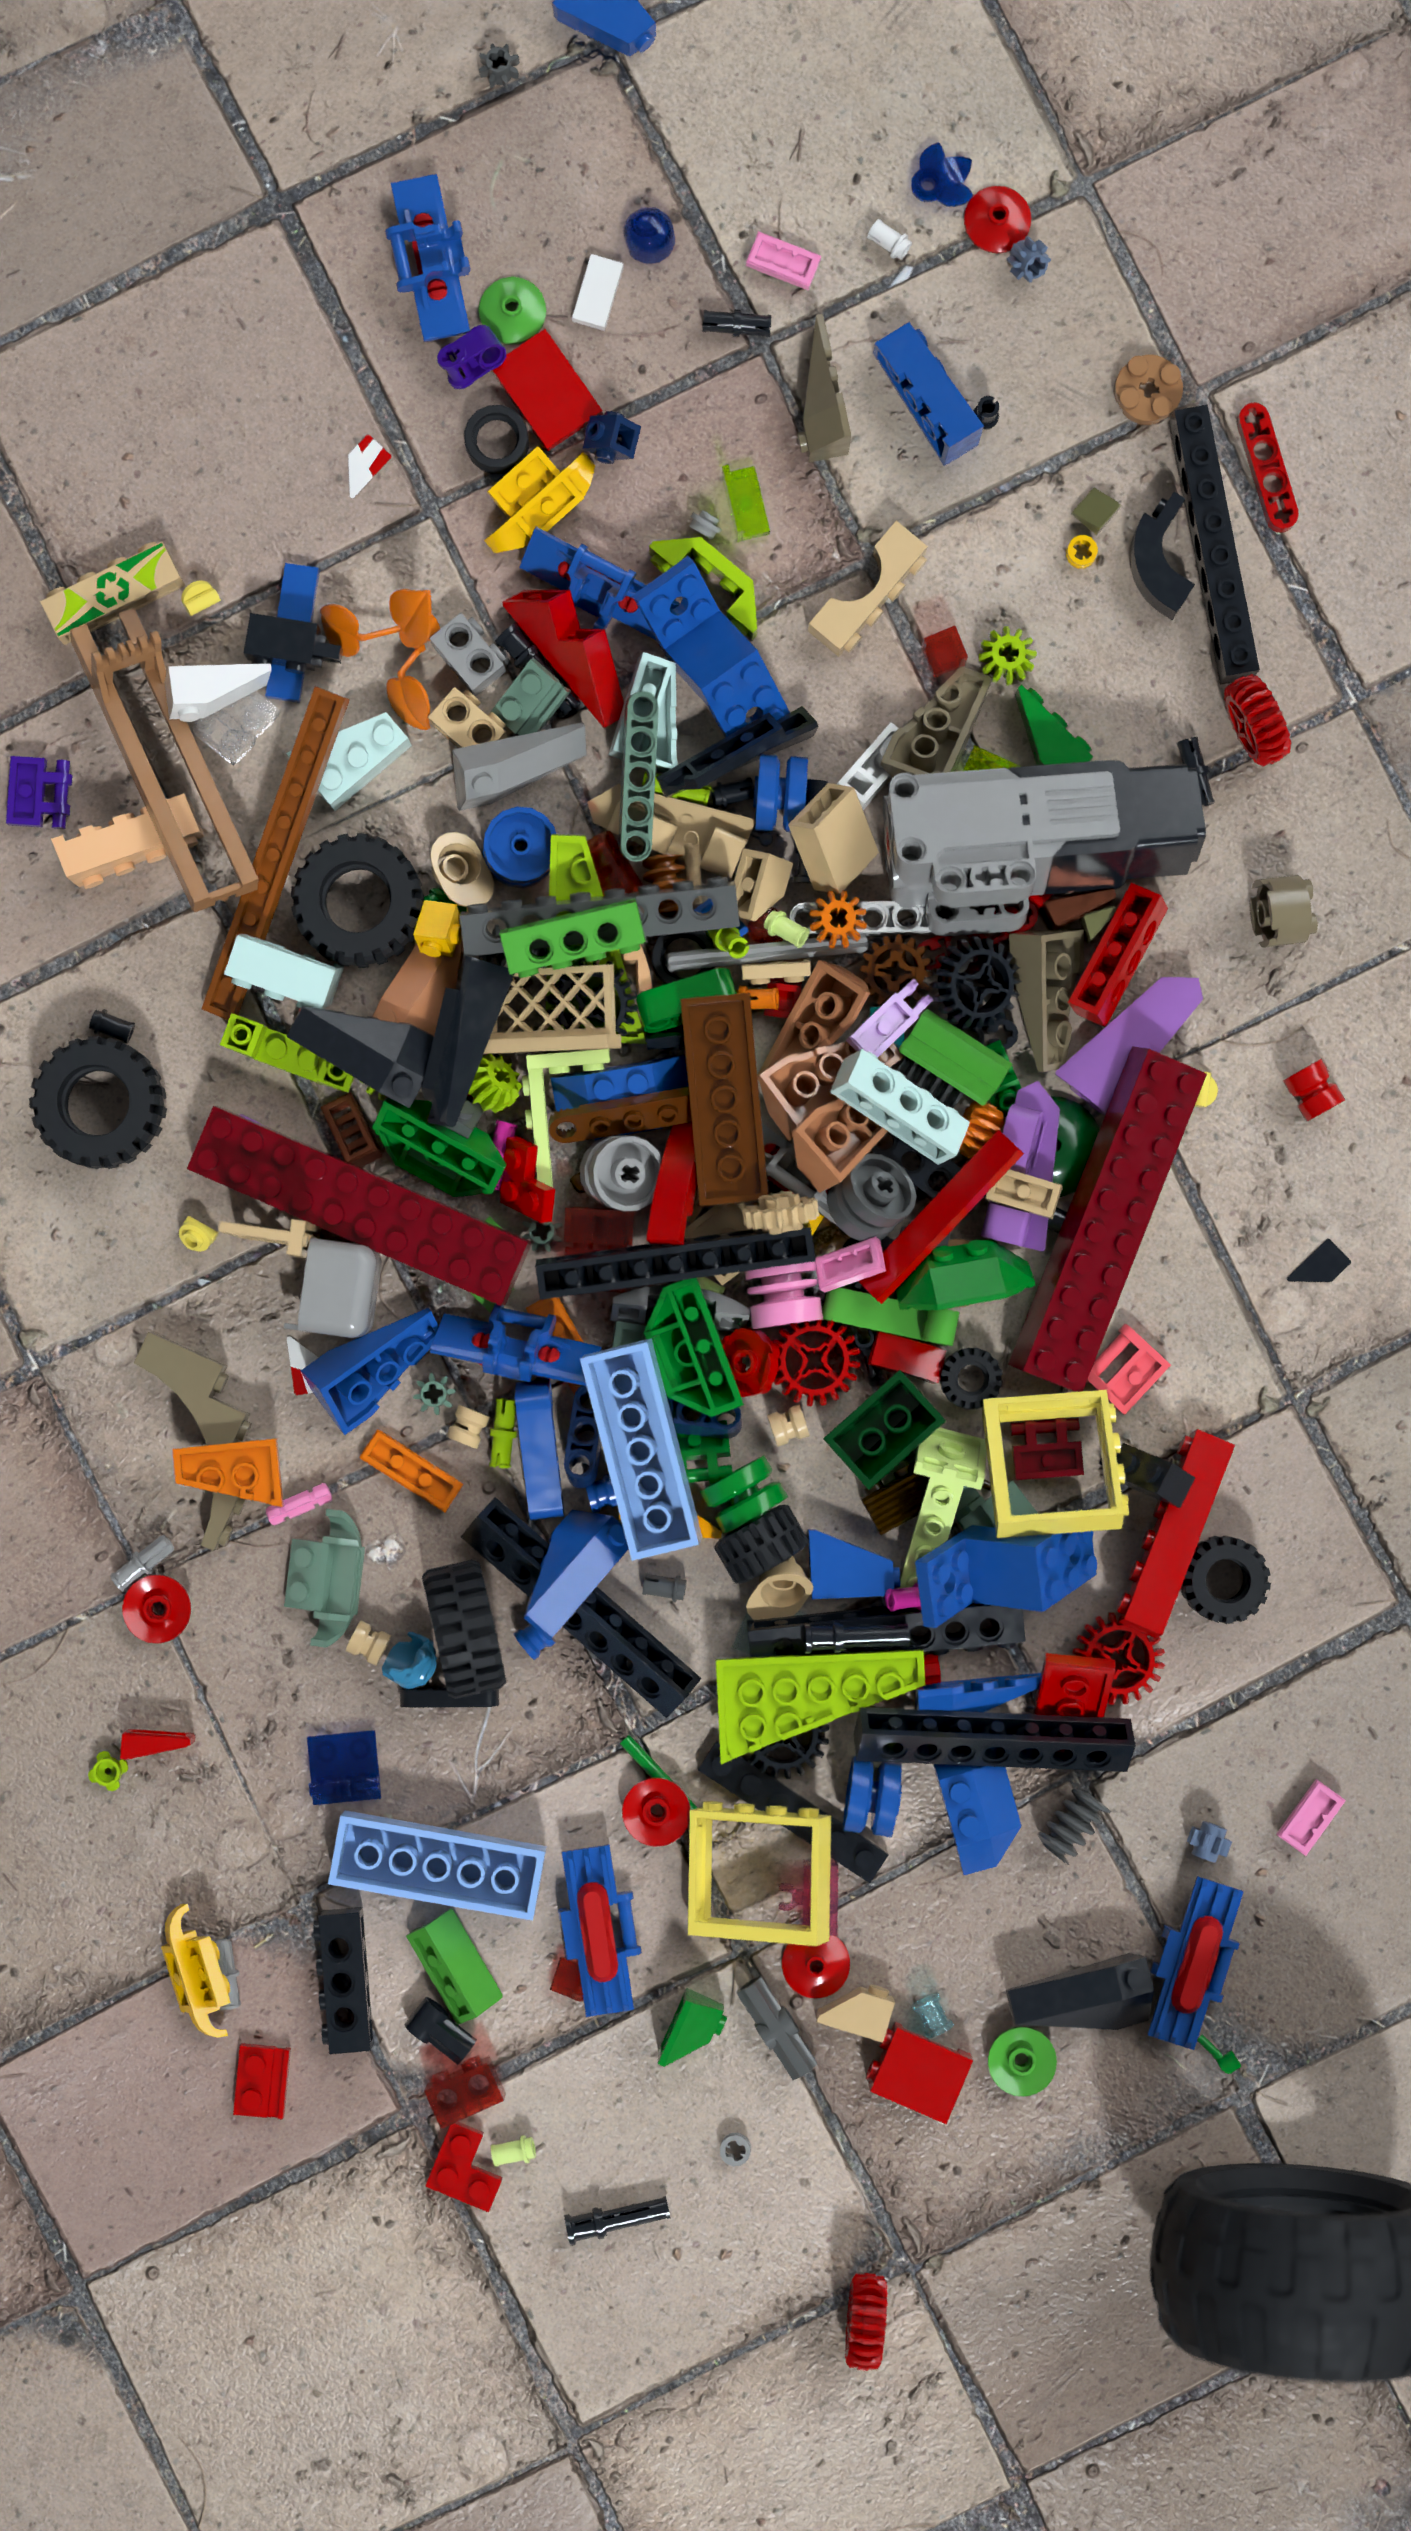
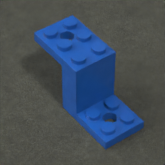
M689 556L632 595L668 661L676 663V672L708 706L724 737L731 735L767 713H770L776 721L790 713L758 650L719 610L696 564ZM682 597L680 605L670 609L673 600ZM757 707L755 713L751 717L746 718L748 710Z
M969 1526L915 1561L923 1626L936 1628L972 1603L1044 1612L1097 1575V1559L1094 1556L1092 1539L1094 1531L997 1538L996 1528Z

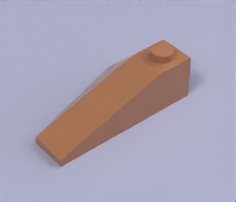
M463 939L460 945L456 944L453 957L441 955L439 957L428 956L420 953L416 944L381 997L372 1017L396 1023H410L435 1035L445 989H456L458 970L462 967Z
M818 960L757 1077L786 1056L796 1053L798 1055L813 1051L818 1047L833 1045L855 1022L870 994L866 982L840 965Z
M847 1041L827 1047H818L813 1051L798 1055L796 1053L786 1056L758 1076L768 1113L788 1141L793 1139L792 1131L812 1110L839 1099L830 1093V1090L843 1060L856 1052ZM894 1043L878 1057L879 1061L890 1068L904 1058Z
M837 1099L812 1110L792 1131L797 1167L820 1193L842 1182L888 1131L841 1099Z

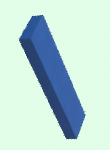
M285 563L277 617L312 623L320 573L318 567ZM272 664V670L266 687V698L300 703L304 674L291 673L285 670V666Z

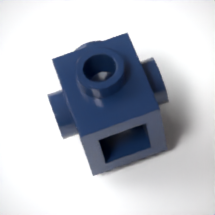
M606 411L605 415L590 416L582 449L594 454L595 460L605 464H614L615 460L634 459L641 426L626 419L624 415L613 411Z

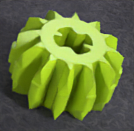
M1004 626L1002 637L997 631L993 630L989 635L991 641H982L981 648L986 652L979 654L978 660L988 663L982 669L984 674H989L992 671L995 672L992 682L997 683L1001 676H1005V683L1009 686L1012 684L1013 675L1022 682L1026 677L1024 671L1032 672L1034 664L1029 660L1034 659L1037 652L1033 649H1027L1033 642L1032 638L1020 640L1023 630L1017 629L1015 635L1011 636L1009 627ZM1004 650H1009V654L1013 656L1011 662H1006V658L1001 656Z
M492 1054L483 1055L468 1093L474 1098L473 1104L480 1103L483 1111L491 1109V1111L497 1113L507 1106L510 1107L516 1101L522 1085L517 1080L520 1074L514 1072L511 1068L512 1062L505 1063L502 1055L496 1057Z

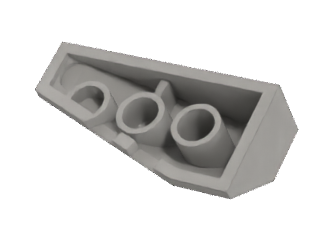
M583 722L452 749L458 810L493 804L585 756L586 738Z

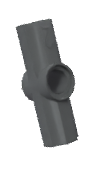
M761 1975L750 1980L737 1990L740 2001L755 2021L754 2025L760 2037L770 2050H774L792 2080L801 2078L818 2065L809 2047L799 2035V2028L784 2005L781 2006Z

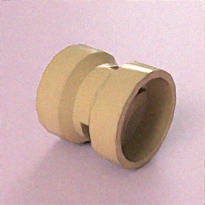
M800 1404L790 1407L788 1412L782 1414L774 1412L767 1415L777 1447L787 1444L789 1439L795 1437L803 1439L810 1436Z
M458 1405L455 1412L457 1419L455 1424L449 1427L446 1437L477 1449L481 1441L479 1435L481 1429L487 1426L490 1417L468 1407Z
M361 1620L347 1645L346 1652L353 1655L361 1653L366 1657L367 1662L377 1666L392 1635L384 1631H372L370 1624Z

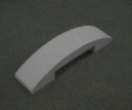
M668 1285L634 1289L613 1297L610 1321L644 1324L646 1312H653L663 1287ZM701 1289L717 1330L735 1332L734 1330L747 1328L750 1317L749 1308L722 1294Z

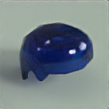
M656 207L640 208L628 216L623 227L626 245L631 257L645 264L659 263L670 256L676 238L673 223L665 212Z

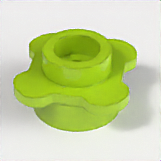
M102 1751L98 1753L96 1757L97 1763L89 1771L88 1778L92 1783L97 1782L99 1785L106 1786L108 1791H115L120 1787L119 1780L122 1774L128 1771V1763L124 1759L117 1760L111 1757L108 1751ZM110 1768L111 1774H106L105 1769Z

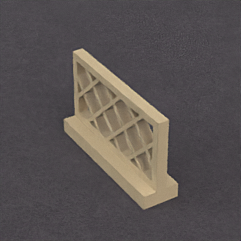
M614 965L570 966L557 970L538 968L539 973L532 976H536L544 986L534 998L523 988L531 976L520 978L519 981L513 977L511 982L513 988L506 995L499 1015L504 1010L515 1022L506 1032H497L496 1021L484 1054L621 1048V1034H616ZM603 972L604 987L596 995L585 983L593 973ZM584 973L581 978H579L576 974ZM563 974H567L576 983L566 996L554 986ZM544 975L553 976L548 980ZM580 989L592 1000L582 1013L570 1002ZM549 990L560 1001L551 1014L539 1004ZM518 992L529 1002V1005L520 1016L508 1005ZM596 1006L605 1013V1028H595L586 1019ZM565 1007L577 1018L569 1029H564L555 1020ZM534 1008L545 1019L537 1031H533L524 1022ZM581 1024L586 1027L585 1029H578ZM551 1025L555 1030H547V1029H548L549 1026ZM519 1027H521V1028L524 1030V1031L516 1032V1030H517Z
M294 1219L291 1221L290 1231L220 1221L218 1232L242 1239L288 1245V1255L306 1260L310 1239H320L322 1228L306 1221Z

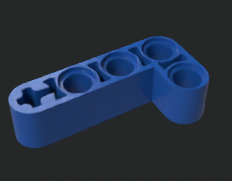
M550 1379L516 1382L515 1404L530 1520L564 1517Z

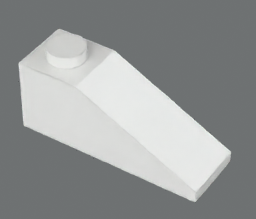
M271 664L168 666L164 683L169 719L192 722L199 718H205L267 686L272 670Z
M891 722L837 783V785L855 788L863 811L891 777L880 766V762L893 734L899 729Z

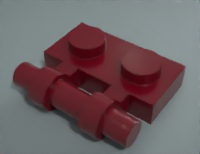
M1079 1417L1010 1422L1011 1436H1025V1445L1012 1446L1015 1480L1084 1475L1082 1442H1068L1067 1431L1080 1430ZM1055 1432L1056 1443L1037 1444L1036 1434Z

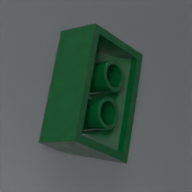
M899 1370L823 1439L855 1476L870 1490L939 1429L946 1420L903 1372Z

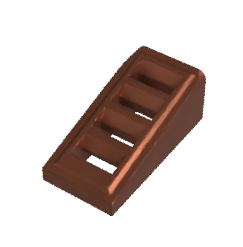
M1114 889L1048 900L1043 903L1041 908L1052 930H1058L1082 918L1086 913L1096 911L1113 903L1117 894Z
M351 1092L321 1106L322 1112L346 1162L361 1168L383 1157ZM348 1107L351 1108L352 1112L335 1120L334 1114ZM356 1119L357 1124L341 1132L339 1127ZM362 1132L363 1137L347 1144L346 1139ZM368 1145V1147H366V1148H364V1149H362V1150H360V1151H358V1152L352 1154L353 1151L358 1150V1149H360V1148H362V1147Z

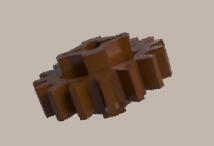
M897 934L896 940L893 943L889 936H884L883 946L875 942L871 944L875 951L873 955L863 954V957L869 961L868 966H860L859 968L860 971L867 973V977L863 981L866 982V985H871L872 987L869 990V997L878 994L877 1004L883 1005L894 993L898 994L911 979L917 980L919 985L916 987V990L903 999L910 1007L911 997L918 1001L922 998L919 993L921 988L924 990L931 989L925 980L926 978L934 977L933 972L927 971L926 966L933 963V959H924L922 957L927 949L924 946L915 949L916 939L911 938L907 944H904L903 935ZM887 951H890V958L883 964H877L879 958ZM906 951L915 957L918 967H912L906 960ZM897 962H899L900 968L912 973L899 975L897 981H895V976L882 972L883 969L890 970V968H895ZM875 976L882 977L886 981L888 993L879 986Z

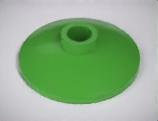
M506 277L495 281L485 290L479 304V317L481 324L489 326L501 343L510 345L521 344L539 333L543 327L546 318V304L542 293L533 283L519 277ZM509 302H515L518 304V308L515 311H508L506 305Z
M1023 2026L1010 2028L1001 2033L990 2047L988 2054L990 2075L996 2085L1008 2094L1021 2097L1037 2094L1049 2085L1056 2072L1057 2057L1055 2049L1050 2040L1034 2028ZM1019 2053L1027 2055V2061L1022 2065L1015 2062V2057Z

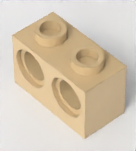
M454 687L428 716L430 724L457 748L479 744L474 741V735L480 729H487L492 733V737L488 742L507 738L506 731L503 730L506 724L493 712L486 715L478 708L481 702L468 690L461 693ZM454 707L466 709V716L461 721H452L448 718L449 712Z

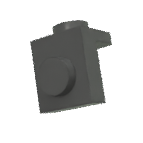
M467 1097L456 1126L446 1128L468 1139L474 1128L478 1126L484 1113L481 1104H473V1099Z

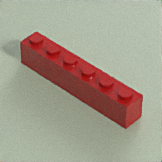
M1199 1429L1192 1432L1190 1436L1185 1435L1177 1451V1454L1182 1455L1178 1467L1194 1476L1195 1480L1180 1508L1161 1500L1158 1501L1153 1513V1517L1158 1519L1154 1529L1147 1530L1141 1544V1548L1145 1549L1141 1562L1136 1561L1129 1575V1580L1133 1581L1129 1594L1124 1592L1116 1611L1121 1613L1118 1623L1154 1638L1163 1635L1235 1444Z

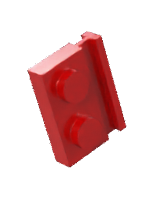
M241 2043L233 2115L284 2118L291 2048Z

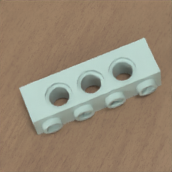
M863 1049L843 1060L830 1090V1093L936 1164H941L957 1156L970 1124L968 1120L959 1115L957 1110L944 1105L935 1099L929 1091L919 1088L907 1080L901 1072L891 1069L879 1061L876 1055Z

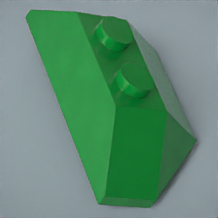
M386 1098L372 1128L376 1135L380 1136L384 1148L395 1165L452 1197L473 1196L482 1193L485 1195L494 1192L507 1164L488 1133L475 1127L467 1139L444 1126L428 1123L427 1118L429 1117L432 1102L414 1100L410 1108L391 1098Z
M992 1239L985 1241L973 1240L968 1244L951 1247L939 1246L935 1248L895 1290V1295L900 1310H908L910 1308L917 1310H943L1008 1298L1020 1293L1025 1288L1035 1286V1279L1026 1260Z
M697 1278L681 1280L663 1287L644 1335L646 1339L652 1338L667 1397L710 1417L743 1406L744 1403Z

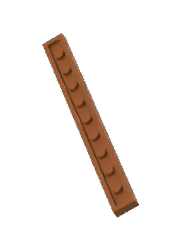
M314 687L252 863L259 879L258 889L240 897L201 1008L204 1011L229 1020L231 1013L239 1015L248 989L231 983L233 977L224 974L236 937L243 933L262 940L266 939L350 701L346 697L320 687Z

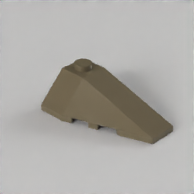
M823 314L816 315L803 426L802 432L797 433L800 452H807L809 463L848 455L851 441V431L843 394L839 393L836 366L830 365L832 351Z
M960 666L935 692V696L923 708L920 707L903 728L900 727L893 734L880 762V766L892 778L900 773L919 775L956 772L993 677Z
M1084 929L1037 930L1009 934V952L1014 955L1010 964H1016L1020 967L1013 973V977L1019 978L1022 981L1014 985L1016 991L1020 994L1018 1000L1038 1072L1057 1070L1066 1063L1072 1032L1071 1024L1068 1022L1071 1009L1068 1001L1074 991L1077 974H1083Z

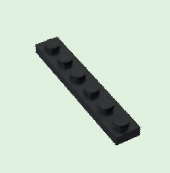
M717 1740L698 1768V1771L748 1804H754L758 1810L766 1811V1806L787 1807V1812L798 1813L799 1808L819 1809V1815H830L777 1779L772 1778L768 1773H759V1768L755 1765L750 1766L748 1760L742 1756L721 1764L720 1742ZM831 1816L830 1858L868 1883H871L889 1854L859 1833L843 1831V1823ZM782 1825L812 1845V1827Z

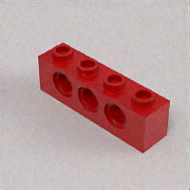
M1134 883L1130 884L1068 1001L1076 1015L1103 1027L1107 1026L1168 910L1160 894Z

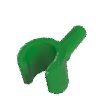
M1203 2034L1198 2037L1197 2041L1212 2055L1222 2071L1231 2074L1241 2067L1232 2050L1222 2056L1220 2051Z

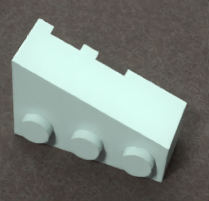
M643 652L637 660L608 755L622 759L626 700L636 692H650L656 697L659 706L656 771L665 773L678 765L676 753V663ZM638 697L633 702L634 713L639 717H645L649 714L651 709L649 701L643 697ZM637 732L632 736L631 745L633 749L638 752H643L647 749L649 740L644 733Z
M386 712L339 731L318 793L336 811L412 746L409 738ZM292 751L286 753L289 758Z
M247 934L237 935L224 973L227 976L233 977L231 983L247 989H251L252 985L265 989L264 995L276 1000L283 1001L284 997L297 1000L296 1006L299 1008L309 1006L324 1009L332 1004L344 966L334 963V966L315 960L314 956L305 953L301 955L284 949L285 947Z

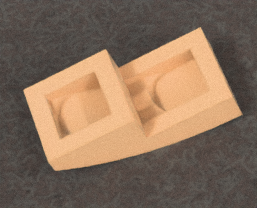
M639 944L640 950L621 954L624 965H635L637 995L652 989L650 970L641 944Z

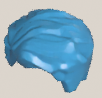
M408 1632L407 1635L412 1638V1641L398 1642L393 1646L382 1666V1673L396 1684L406 1689H413L425 1685L433 1676L436 1670L437 1658L432 1640L423 1635Z

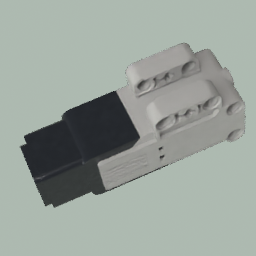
M1104 760L919 775L900 773L891 779L888 795L883 796L884 858L886 872H888L891 899L903 908L916 907V905L926 907L929 929L934 934L944 937L1019 930L1026 921L1029 909L1028 897L1033 895L1110 890L1120 888L1127 879L1187 875L1191 863L1198 861L1206 837L1197 769L1188 768L1187 764L1128 768L1119 760ZM1015 907L1020 912L1016 914H1011L1007 912L1005 908ZM947 912L952 917L942 919L938 917L937 913Z

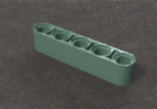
M646 691L630 695L626 700L624 712L618 848L625 859L634 862L646 859L652 848L659 706L656 697ZM638 697H643L650 703V712L645 717H639L633 711V702ZM637 732L644 733L649 740V745L643 752L634 750L631 745L632 736ZM635 767H642L647 773V780L641 787L634 786L629 779L630 772ZM635 801L642 803L645 807V816L640 821H633L628 816V807ZM632 836H638L644 844L643 851L637 856L630 855L626 850V843Z

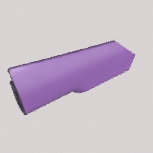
M1161 977L1055 1072V1075L1071 1086L1070 1089L1092 1108L1105 1115L1132 1046L1149 1048L1160 1053L1203 1000L1199 978Z
M1039 1081L1018 1090L1015 1104H1012L1009 1108L1003 1134L1024 1153L1010 1170L1053 1182L1060 1108ZM989 1201L981 1236L1043 1252L1046 1246L1049 1218Z

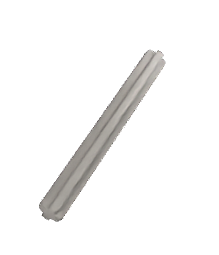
M860 934L861 938L858 942L847 936L849 947L845 949L842 947L840 939L836 940L834 949H830V937H826L821 943L816 940L817 938L807 939L801 948L795 947L794 944L788 941L749 945L748 953L738 959L733 958L728 952L721 951L719 948L680 951L667 954L666 961L669 971L692 970L777 960L863 953L868 949L866 934Z

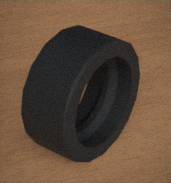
M488 405L477 410L467 422L464 431L466 451L472 463L480 470L490 474H506L527 455L529 449L528 430L522 417L512 408L503 405ZM500 420L508 423L514 429L517 442L514 450L508 456L502 459H492L486 457L480 451L477 445V435L484 424Z
M704 931L660 935L657 938L652 949V965L656 976L664 985L684 979L672 975L666 969L664 953L667 946L675 940L685 938L695 941L702 949L714 948L712 940ZM715 967L702 968L695 975L713 970Z

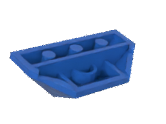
M684 1054L607 1067L604 1070L584 1071L550 1077L557 1112H559V1109L580 1108L579 1105L688 1087ZM663 1127L654 1128V1129H648V1130H642V1131H636V1132H631V1133H625V1134H619V1135H629V1134L647 1132V1131H652V1130L663 1129Z
M933 1764L963 1875L997 1867L1022 1826L1006 1767Z

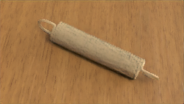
M688 831L684 835V842L686 841L685 836L692 832L697 836V843L684 844L686 881H693V885L698 886L701 885L699 837L696 832ZM702 896L695 898L693 905L702 904Z

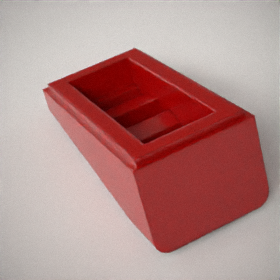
M128 1729L121 1737L120 1760L185 1748L195 1742L196 1735L187 1732Z

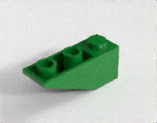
M1021 684L1015 693V697L1036 765L1091 762L1093 756L1089 753L1092 750L1089 744L1080 736L1074 738L1066 729L1068 725L1065 720L1056 712L1051 714L1042 705L1044 701L1034 689L1029 688L1027 690Z

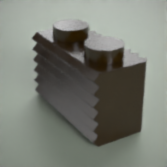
M911 1463L895 1471L893 1474L896 1479L884 1485L882 1480H880L870 1490L867 1487L863 1489L866 1495L860 1498L880 1535L916 1517L919 1513L928 1477L914 1473Z

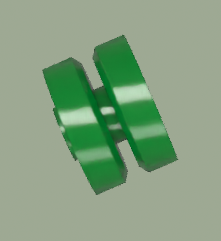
M765 1455L733 1471V1474L700 1491L708 1507H716L728 1500L731 1505L718 1512L715 1517L723 1534L742 1524L745 1526L770 1512V1508L788 1498L780 1482L773 1481L758 1488L757 1484L769 1477L773 1471Z

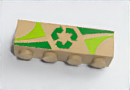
M156 542L147 543L138 549L137 554L127 559L126 557L117 558L107 565V569L97 574L95 572L86 573L77 579L76 584L66 589L65 587H59L50 591L46 595L47 598L40 601L59 640L66 645L71 642L70 629L87 624L89 631L92 632L119 619L118 613L132 608L137 610L184 587L185 584L163 542L158 544Z

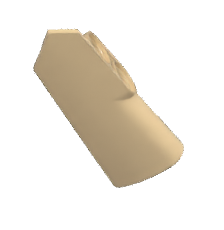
M617 784L588 801L593 823L619 835L621 784ZM654 793L651 849L662 854L683 855L679 859L685 861L684 844L697 843V836L690 832L685 836L686 841L684 842V835L688 831H694L699 837L700 868L718 876L727 877L731 881L741 858L743 848H745L754 827L755 819L671 797L666 798L664 795ZM635 801L629 805L628 816L630 819L640 821L645 816L646 811L642 803ZM638 836L629 838V840L644 846L642 839Z

